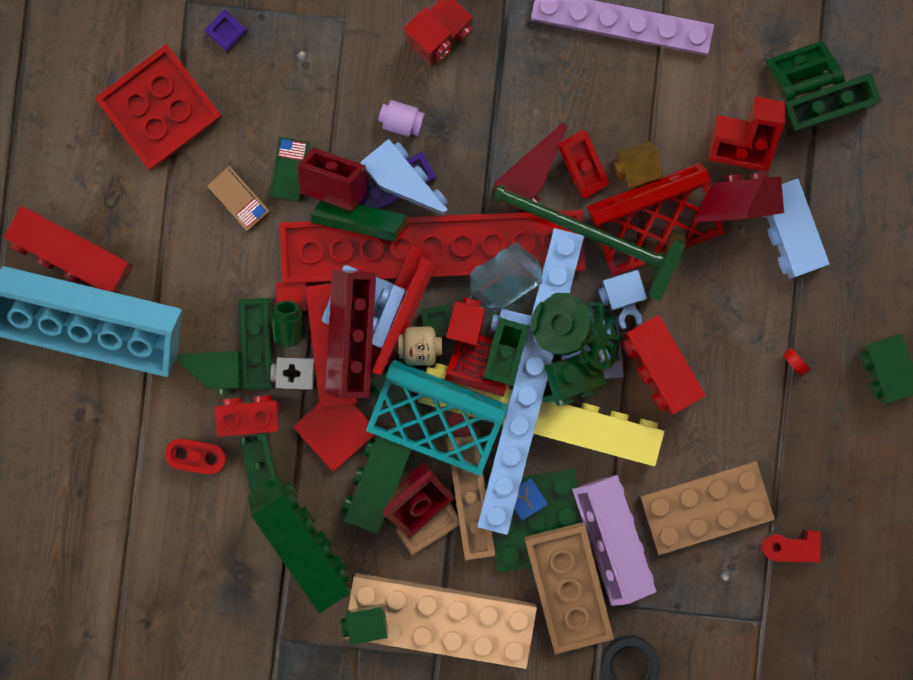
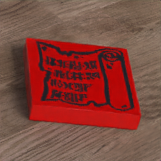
M481 335L477 345L457 340L445 380L504 397L506 384L483 378L492 338Z

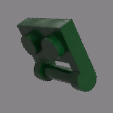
M824 41L766 60L767 70L780 89L785 102L795 99L796 96L830 84L836 85L845 82L844 73ZM826 70L828 71L827 73L809 78L807 80L795 84H791L794 81L821 73Z

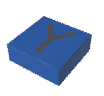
M531 478L520 484L514 507L523 521L548 505Z

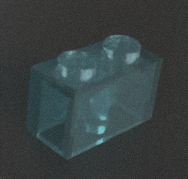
M516 242L509 248L501 250L497 256L483 265L477 266L470 273L471 294L496 313L542 284L540 262Z

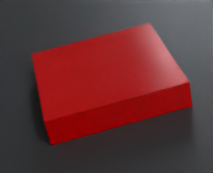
M319 403L293 426L333 472L365 445L370 438L375 436V434L366 431L369 420L355 404L320 408Z

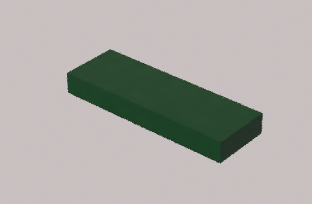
M320 200L310 214L311 223L390 241H396L407 225V215L359 204L353 211Z
M270 298L239 299L242 390L273 389V382H271L272 338Z

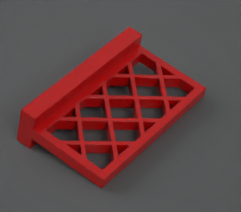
M700 163L586 206L595 228L603 231L602 225L613 221L617 222L622 226L616 237L622 239L627 228L633 229L641 233L635 244L641 247L646 236L659 241L654 251L656 254L659 251L664 252V245L668 243L669 240L667 239L674 225L687 230L684 249L725 234L721 221H713L715 228L705 232L695 229L698 224L697 215L711 188L708 170ZM703 187L705 197L700 207L687 202L693 190ZM670 199L678 202L671 218L659 213L663 202ZM684 205L697 211L690 226L677 221ZM641 210L650 213L643 229L630 224L634 214ZM655 217L669 222L662 237L649 232ZM600 243L612 277L647 264L629 255L625 263L615 266L612 257L616 250L613 248L609 249L608 246Z
M413 243L394 282L395 285L405 289L404 295L382 348L372 344V372L378 375L382 374L385 365L390 367L399 350V334H404V330L410 326L440 258V255Z

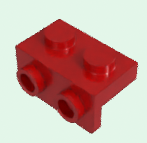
M272 395L253 397L254 403L242 404L241 398L224 399L223 406H215L217 435L222 437L278 431V413H281L280 401H272Z

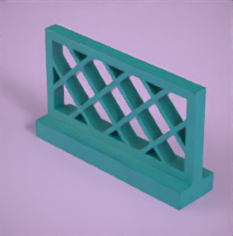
M394 360L389 367L366 431L481 476L505 417L508 404ZM391 383L403 387L408 398L392 404L388 395ZM410 391H413V392L418 393V394L412 396V394H411ZM426 396L433 400L436 410L421 416L414 400ZM385 400L388 407L381 409ZM439 402L446 404V406L441 407ZM410 403L417 418L402 424L395 408ZM451 408L461 410L465 421L450 427L443 412ZM388 411L391 412L397 425L389 430L375 426L378 416ZM467 413L474 415L475 417L470 419ZM439 414L445 429L430 435L424 420ZM481 419L494 423L491 433L481 438H478L472 423ZM419 422L425 438L418 441L408 439L404 428ZM468 425L474 441L458 446L452 431ZM400 431L401 436L395 434L394 432ZM448 433L454 449L445 453L438 451L433 439ZM487 441L485 449H483L481 443ZM428 442L430 447L423 445V443ZM477 445L481 454L478 466L466 462L461 451ZM457 453L458 458L451 455Z

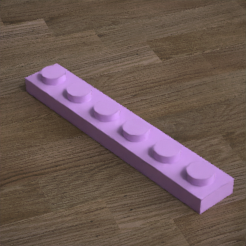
M535 0L531 21L704 56H707L709 53L714 24L595 0Z

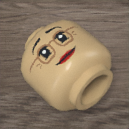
M430 326L407 327L404 330V334H399V359H404L406 365L432 366L436 361V355H442V337H436L434 328Z

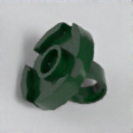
M554 293L536 306L531 316V331L542 349L555 355H570L578 352L588 343L593 332L594 319L590 308L582 299L569 293Z

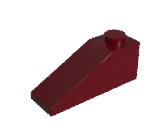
M564 122L561 123L496 180L494 186L497 190L499 185L502 184L506 186V190L538 203L541 200L538 195L541 193L559 149L557 144L561 143L567 125ZM512 206L517 212L521 210L519 208Z

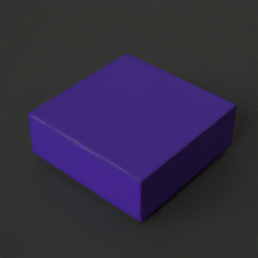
M226 9L204 30L227 53L248 32Z

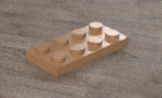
M757 461L639 496L658 555L775 520Z
M584 522L524 537L554 654L613 640L614 637Z

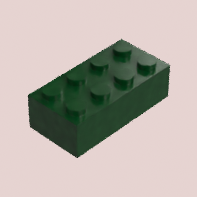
M278 476L248 495L250 514L320 614L351 594L348 585L351 578L346 571L348 567L339 554L334 555L330 548L332 544L324 531L318 532L313 523L315 519L306 506L301 508L297 500L299 496L289 481L284 484Z

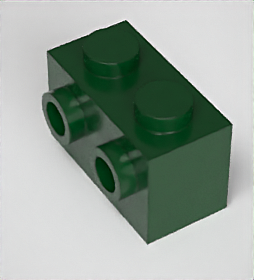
M902 334L892 335L860 346L862 351L859 354L860 362L863 369L870 373L872 382L869 383L875 400L879 399L880 404H889L913 395V363Z

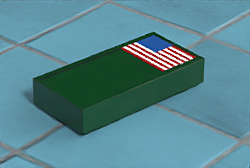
M279 137L269 195L271 198L300 202L301 193L297 164L308 154L310 142Z

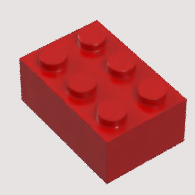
M660 315L652 317L621 335L624 340L620 343L621 347L629 359L634 357L639 366V368L635 369L636 373L644 385L651 386L655 393L651 395V399L659 412L665 411L666 414H675L706 396Z

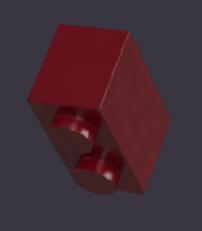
M312 148L297 164L301 194L353 211L368 194L366 165L316 148Z

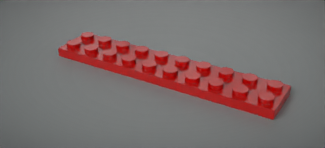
M583 210L557 211L583 222ZM528 212L407 217V225L396 241L311 223V221L280 222L282 283L332 282V269L342 270L344 265L361 271L376 273V277L382 280L396 279L412 243L440 255L431 278L542 273L554 228L571 233L575 232ZM584 238L575 272L586 270Z

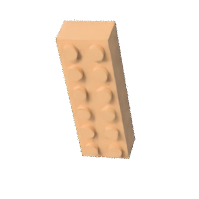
M359 573L355 574L348 610L384 603L389 636L385 639L369 641L370 643L527 669L537 609L535 603Z

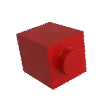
M467 297L463 298V302L455 301L446 338L474 345L479 344L487 308L480 307L482 301Z

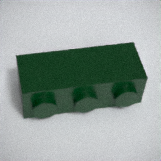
M872 72L785 102L784 127L787 136L862 112L882 102Z
M378 435L376 440L370 438L364 452V456L369 457L365 468H358L352 483L357 485V489L353 497L347 496L341 511L346 514L345 522L379 534L386 517L382 511L397 489L410 456L411 448Z

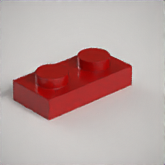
M581 130L557 144L581 197L587 198L610 184L587 131Z

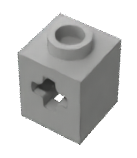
M277 357V364L271 365V382H276V388L315 390L316 369L314 359ZM292 365H295V370L301 373L300 377H295L294 382H291V377L285 374L286 371L291 370Z

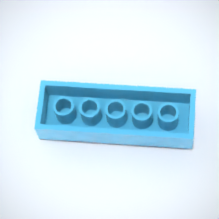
M2 266L0 270V337L164 377L169 376L179 349L182 309Z

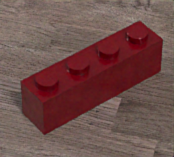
M332 269L325 393L338 398H369L376 273L361 270Z

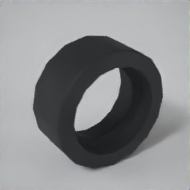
M634 635L621 636L612 640L604 649L601 658V671L605 680H619L613 672L612 663L615 655L625 648H636L645 654L648 660V670L642 680L658 679L660 660L655 649L643 638Z

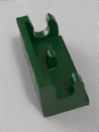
M269 432L239 439L251 493L279 476Z

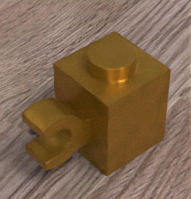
M651 141L616 152L618 161L614 162L616 175L619 180L623 179L628 187L633 189L652 180L664 177L658 150Z

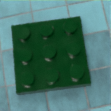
M575 468L522 476L521 484L531 478L548 505L523 521L514 509L508 534L505 535L492 531L498 572L532 568L524 537L583 522L572 490L578 487ZM485 481L486 490L489 481Z

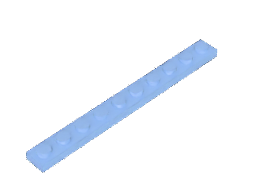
M554 228L532 314L536 306L551 297L552 294L570 293L584 238L583 235ZM531 319L477 525L478 528L505 535L509 531L548 378L544 365L552 363L554 355L538 345L539 343L531 331Z

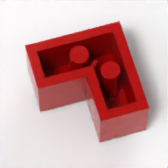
M439 0L430 10L424 7L403 28L405 41L430 66L436 61L440 64L452 52L450 47L457 40L462 42L473 31L471 28L473 17L456 0Z
M755 96L747 120L717 115L710 137L709 160L769 172L785 124V102Z

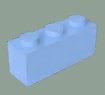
M799 179L782 184L784 213L767 216L771 227L767 229L770 241L773 246H778L781 255L778 257L779 266L783 274H788L789 279L830 265Z

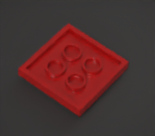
M165 44L95 97V100L149 171L154 170L223 118L168 44Z

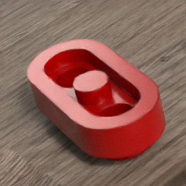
M176 439L171 441L165 449V459L175 469L210 475L220 472L227 462L224 449L217 444L189 439ZM180 448H184L187 451V456L183 460L177 456V451ZM209 453H213L217 457L214 465L207 462V455Z

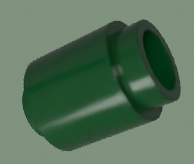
M284 300L278 302L271 314L273 340L284 347H292L303 339L302 311L294 301Z

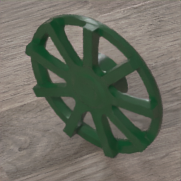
M586 303L594 319L593 332L587 343L593 351L590 357L584 347L580 351L592 367L599 370L610 369L620 359L618 352L619 342H622V338L618 336L614 324L616 318L614 315L610 316L603 307V303ZM592 308L597 310V319ZM603 317L606 319V322H605L604 325H603ZM609 328L611 331V335L607 333V330ZM608 340L613 341V348L608 342ZM599 349H600L601 358H602V364H601V365H599V364L596 363V360H597V357H598V353H599ZM606 350L608 351V353H609L610 356H611L610 359H609V361H608V357H607V352H606Z

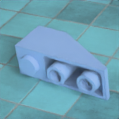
M388 139L360 162L366 165L367 174L381 190L445 216L448 213V209L445 207L448 203L446 198L438 189L432 191L425 183L429 180L418 165L413 168L406 159L409 157V154L399 142L393 145Z

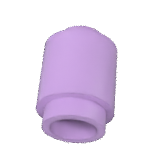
M390 100L389 105H382L378 121L383 123L382 129L407 137H410V135L418 136L425 113L419 112L416 107Z

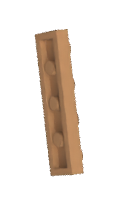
M472 435L455 437L458 446L474 441ZM447 438L448 450L454 449L450 438ZM477 445L461 451L466 462L478 466L481 455ZM457 453L451 455L458 458ZM451 465L465 560L495 556L492 531L477 527L486 494L483 471L481 476Z

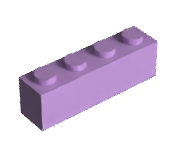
M618 475L601 478L572 489L611 606L630 604L657 592L654 578L647 565L644 548L639 541L634 526V518L629 511L624 496V488L619 481Z

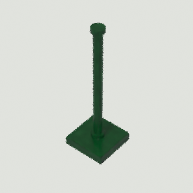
M502 184L499 185L493 199L494 202H505L653 265L652 269L655 272L649 283V297L661 301L685 248L684 233L674 229L664 252L659 251L656 254L510 192Z

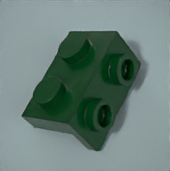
M593 349L586 351L589 357L591 356ZM582 353L544 365L552 394L544 396L543 401L544 403L555 401L557 406L574 402L573 396L577 394L579 398L596 394L595 388L607 384L604 372L592 367L585 360ZM598 355L596 363L601 365V361Z

